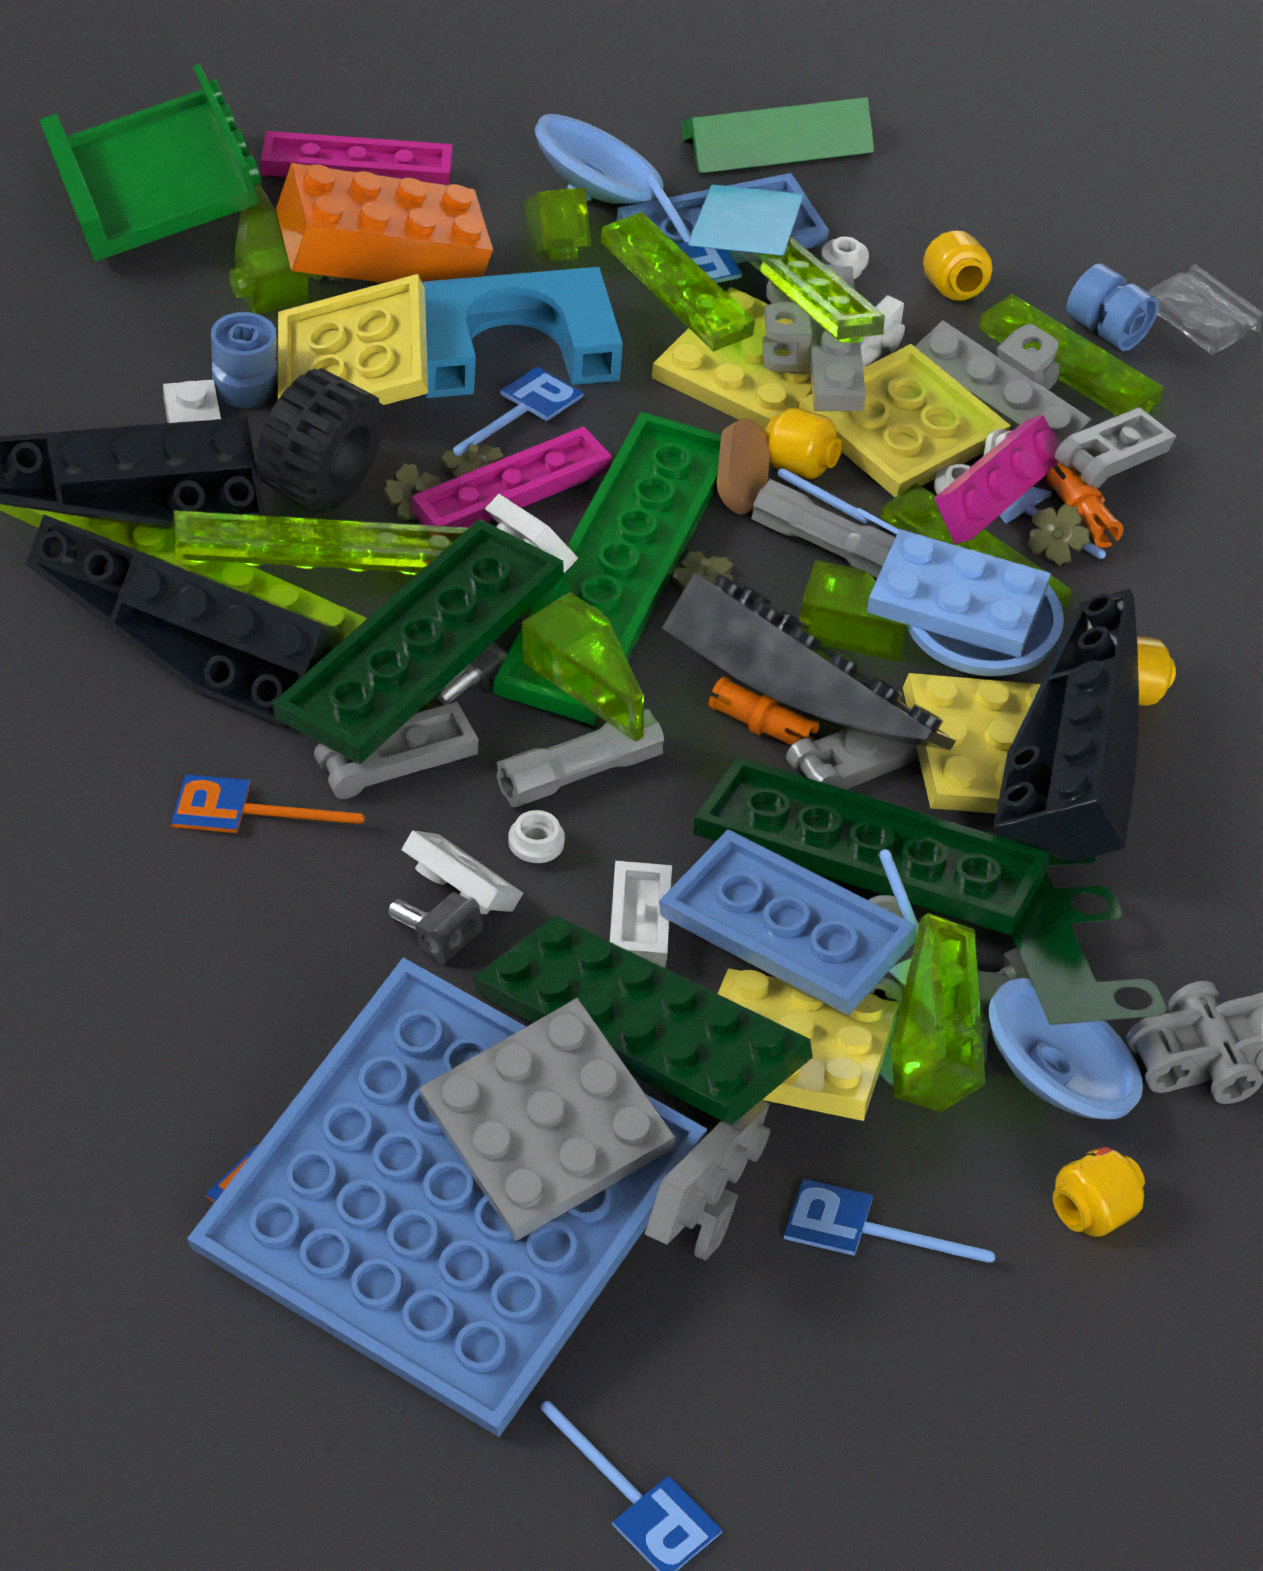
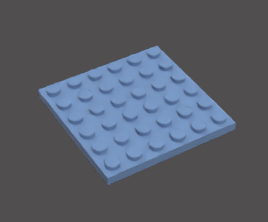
M403 957L198 1223L187 1240L193 1251L495 1436L500 1437L647 1227L662 1179L707 1136V1128L646 1095L675 1136L676 1148L515 1241L422 1101L419 1088L524 1029L526 1026Z

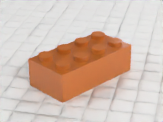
M291 163L276 207L290 268L294 272L386 283L415 274L419 275L422 282L483 277L493 253V247L475 189L457 184L442 185L421 182L414 178L400 179L379 176L367 171L351 172L330 169L318 164L303 165Z

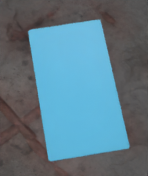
M711 185L688 245L784 255L803 194Z

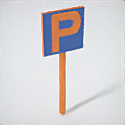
M185 774L171 820V827L238 833L243 814L349 824H363L365 816L361 813L246 803L251 780Z

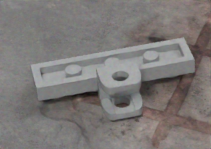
M835 265L804 266V302H777L765 307L766 336L763 337L762 342L764 367L775 372L809 373L810 363L814 411H864L866 393L853 267ZM787 318L792 320L793 323L785 325L777 322V320ZM787 350L791 354L788 356H780L777 355L775 351Z
M943 320L915 346L1009 423L1011 430L1017 429L1027 419L1044 414L1050 429L1057 436L1060 445L1070 435L1092 427V419L1049 391L1060 374L1059 364L1053 361L1058 353V341L1033 324H1026L1018 328L997 347L998 357ZM1029 342H1037L1041 345V348L1038 351L1035 348L1024 350L1023 346Z
M761 1100L732 1125L721 1121L662 1179L645 1235L668 1245L685 1226L692 1229L697 1223L702 1227L696 1242L694 1256L705 1261L711 1256L724 1238L738 1198L737 1194L724 1189L728 1181L736 1183L742 1175L747 1161L750 1159L756 1162L768 1141L770 1128L763 1126L770 1105L769 1103Z

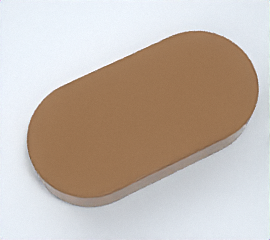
M740 419L726 427L722 432L717 475L718 493L723 503L731 511L740 515L753 511V504L760 489L768 482L770 451L767 436L758 424L749 419Z

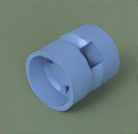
M1100 263L1089 268L1079 278L1068 298L1066 311L1069 317L1089 330H1098V335L1121 351H1128L1135 347L1152 327L1157 316L1159 304L1158 299L1134 283L1127 284L1123 276Z
M237 312L225 315L217 320L211 328L212 380L214 381L217 399L226 405L236 408H253L270 401L277 392V362L274 359L276 356V329L274 325L262 315L251 312Z

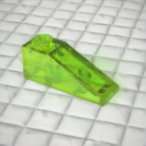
M259 183L255 184L254 188L259 204L241 210L235 244V268L230 270V282L237 298L243 297L251 313L260 314L308 302V273L291 271L277 212Z
M569 592L522 622L525 664L633 741L637 742L644 737V696L608 618L598 608L590 606Z
M929 913L920 920L891 1044L895 1098L943 1112L986 1084L975 931L972 928Z

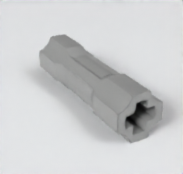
M769 479L767 484L760 489L753 504L752 520L783 535L801 537L840 555L852 567L875 578H878L896 538L876 527L858 525L815 505L808 496L772 479Z
M643 709L606 722L600 730L550 748H534L498 761L496 777L501 793L507 798L510 806L519 807L554 794L561 786L612 767H628L663 754V742L665 740L661 726L651 714L650 709Z

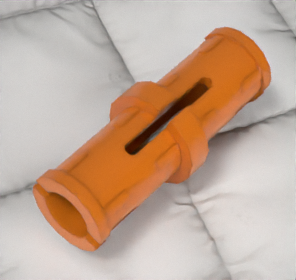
M1058 462L1057 465L1066 478L1062 479L1052 467L1046 475L1047 484L1065 504L1077 508L1078 514L1082 518L1081 524L1089 529L1094 544L1100 548L1110 547L1113 544L1103 533V530L1107 529L1115 540L1118 541L1124 531L1122 523L1104 505L1105 498L1097 487L1092 488L1082 481L1081 474L1073 466L1066 468Z
M724 676L718 680L712 690L713 693L719 695L718 698L714 696L709 697V708L718 710L747 724L749 732L757 736L765 733L790 746L804 738H810L814 741L815 737L809 734L810 732L816 734L819 730L818 721L808 719L779 705V701L766 694L761 696L730 681L729 678Z

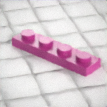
M265 131L261 155V175L286 178L291 163L303 165L318 164L330 169L351 172L367 171L379 176L400 179L414 178L421 182L449 185L453 144Z
M1044 414L1027 419L934 497L954 544L972 540L1042 479L1052 467L1057 466L1058 461L1054 457L1059 447V441L1055 433L1050 429Z
M583 426L412 495L411 512L436 541L440 542L466 531L478 519L485 522L493 520L494 518L485 508L498 494L522 508L607 473L611 467L612 456Z

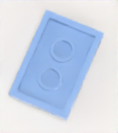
M899 529L869 596L867 613L1020 658L1048 589L1051 573Z

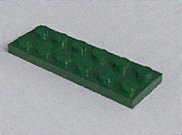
M478 519L273 702L275 719L361 765L564 577V561Z
M738 756L694 817L693 835L716 842L729 829L825 878L839 880L873 891L879 895L895 897L879 857L880 852L887 849L892 855L911 904L1012 935L1044 878L1050 859V852Z
M556 915L474 976L479 996L531 1023L538 1021L578 998L630 1074L729 1125L734 1124L813 1058L809 1038Z

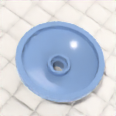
M558 114L541 116L535 126L538 145L550 166L568 183L569 191L581 199L591 201L595 198L612 204H638L653 201L657 197L646 181V177L649 174L655 176L662 189L664 187L660 174L645 158L619 139L597 127Z
M1048 585L1020 658L907 624L906 626L918 646L945 666L971 675L1004 676L1029 670L1046 660L1056 649L1060 641L1064 616L1057 595Z
M1026 978L1005 982L993 995L989 1004V1019L995 1043L1012 1072L1032 1093L1055 1107L1089 1119L1121 1118L1136 1106L1143 1091L1140 1070L1127 1045L1106 1021L1049 1025L1030 979Z

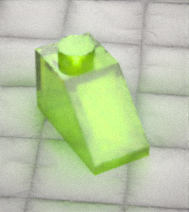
M586 188L538 191L523 202L524 215L536 254L549 253L550 261L574 260L579 258L578 251L591 246Z
M815 560L800 612V620L810 626L807 631L819 637L823 641L821 644L823 646L900 663L907 624L867 613L869 596L876 581L867 571Z

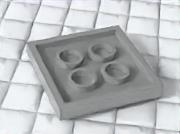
M578 998L419 1088L422 1101L515 1241L676 1148L675 1136Z

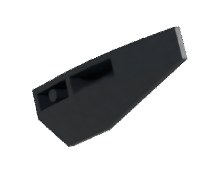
M247 417L0 436V504L159 529L255 521L265 518Z
M43 515L25 564L190 689L288 728L290 726L275 719L273 702L342 642L347 631L48 515Z
M694 573L662 626L664 630L737 680L779 702L843 727L897 742L951 750L956 740L939 729L943 723L941 718L917 704H914L912 709L899 701L902 696L900 691L876 677L871 681L860 673L861 665L835 650L832 653L821 645L823 641L807 631L810 627L809 625L786 611L782 610L779 612L770 606L772 601L746 585L742 587L721 574H718L715 580L712 581Z
M1130 588L1112 594H1098L1088 601L1080 603L1007 753L994 822V829L999 836L1050 852V854L1072 862L1125 849L1136 775L1139 733L1138 643L1134 595Z

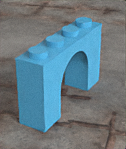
M599 267L422 282L425 287L428 394H424L425 399L474 394L476 356L471 340L486 329L502 325L527 326L550 336L561 349L571 385L620 381L623 342Z

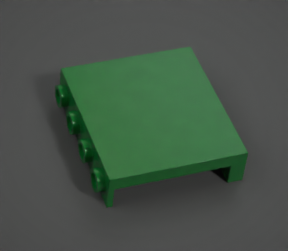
M200 64L193 66L200 90L84 131L66 136L57 113L39 119L52 158L94 262L259 204L254 185L262 181L252 154L249 155L241 130L236 127L228 103L225 104L216 78L208 81Z

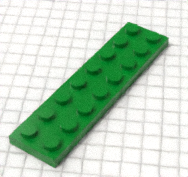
M640 412L567 545L578 559L564 573V577L535 603L508 652V657L505 658L494 678V695L595 726L717 488L720 434Z

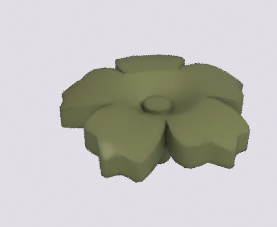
M478 443L477 445H470L469 450L460 456H455L453 451L444 450V454L441 456V463L448 473L453 474L452 479L503 459V453H501L500 447L493 448L490 445H484L479 450Z
M404 463L400 470L394 474V480H386L383 494L387 498L389 505H399L396 509V517L406 523L411 520H418L411 512V496L441 484L440 477L431 476L425 472L419 478L416 465Z
M1064 504L1059 509L1057 515L1055 509L1050 507L1045 510H1038L1031 518L1033 524L1038 529L1030 531L1028 548L1032 550L1034 556L1046 552L1047 560L1055 562L1058 567L1071 563L1070 548L1075 552H1080L1083 546L1090 544V531L1085 527L1079 526L1082 523V518L1078 514L1076 507Z
M700 551L688 552L687 558L682 560L681 568H675L672 574V581L682 591H684L694 573L712 581L715 580L718 574H721L733 581V575L730 574L733 563L729 562L727 557L718 558L711 556L709 559H706Z

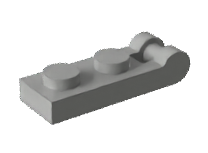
M1139 407L1070 435L1059 445L1054 458L1066 468L1073 466L1082 473V481L1092 488H1098L1108 477L1168 452L1176 435Z
M458 702L416 713L361 765L356 762L349 763L351 759L321 743L315 748L314 756L320 768L324 772L330 773L328 783L334 795L338 799L344 800L356 796L366 786L477 755L479 739Z
M849 728L816 741H812L810 738L801 739L795 742L786 754V760L797 773H804L807 778L845 790L919 760L917 748L914 744L897 742Z

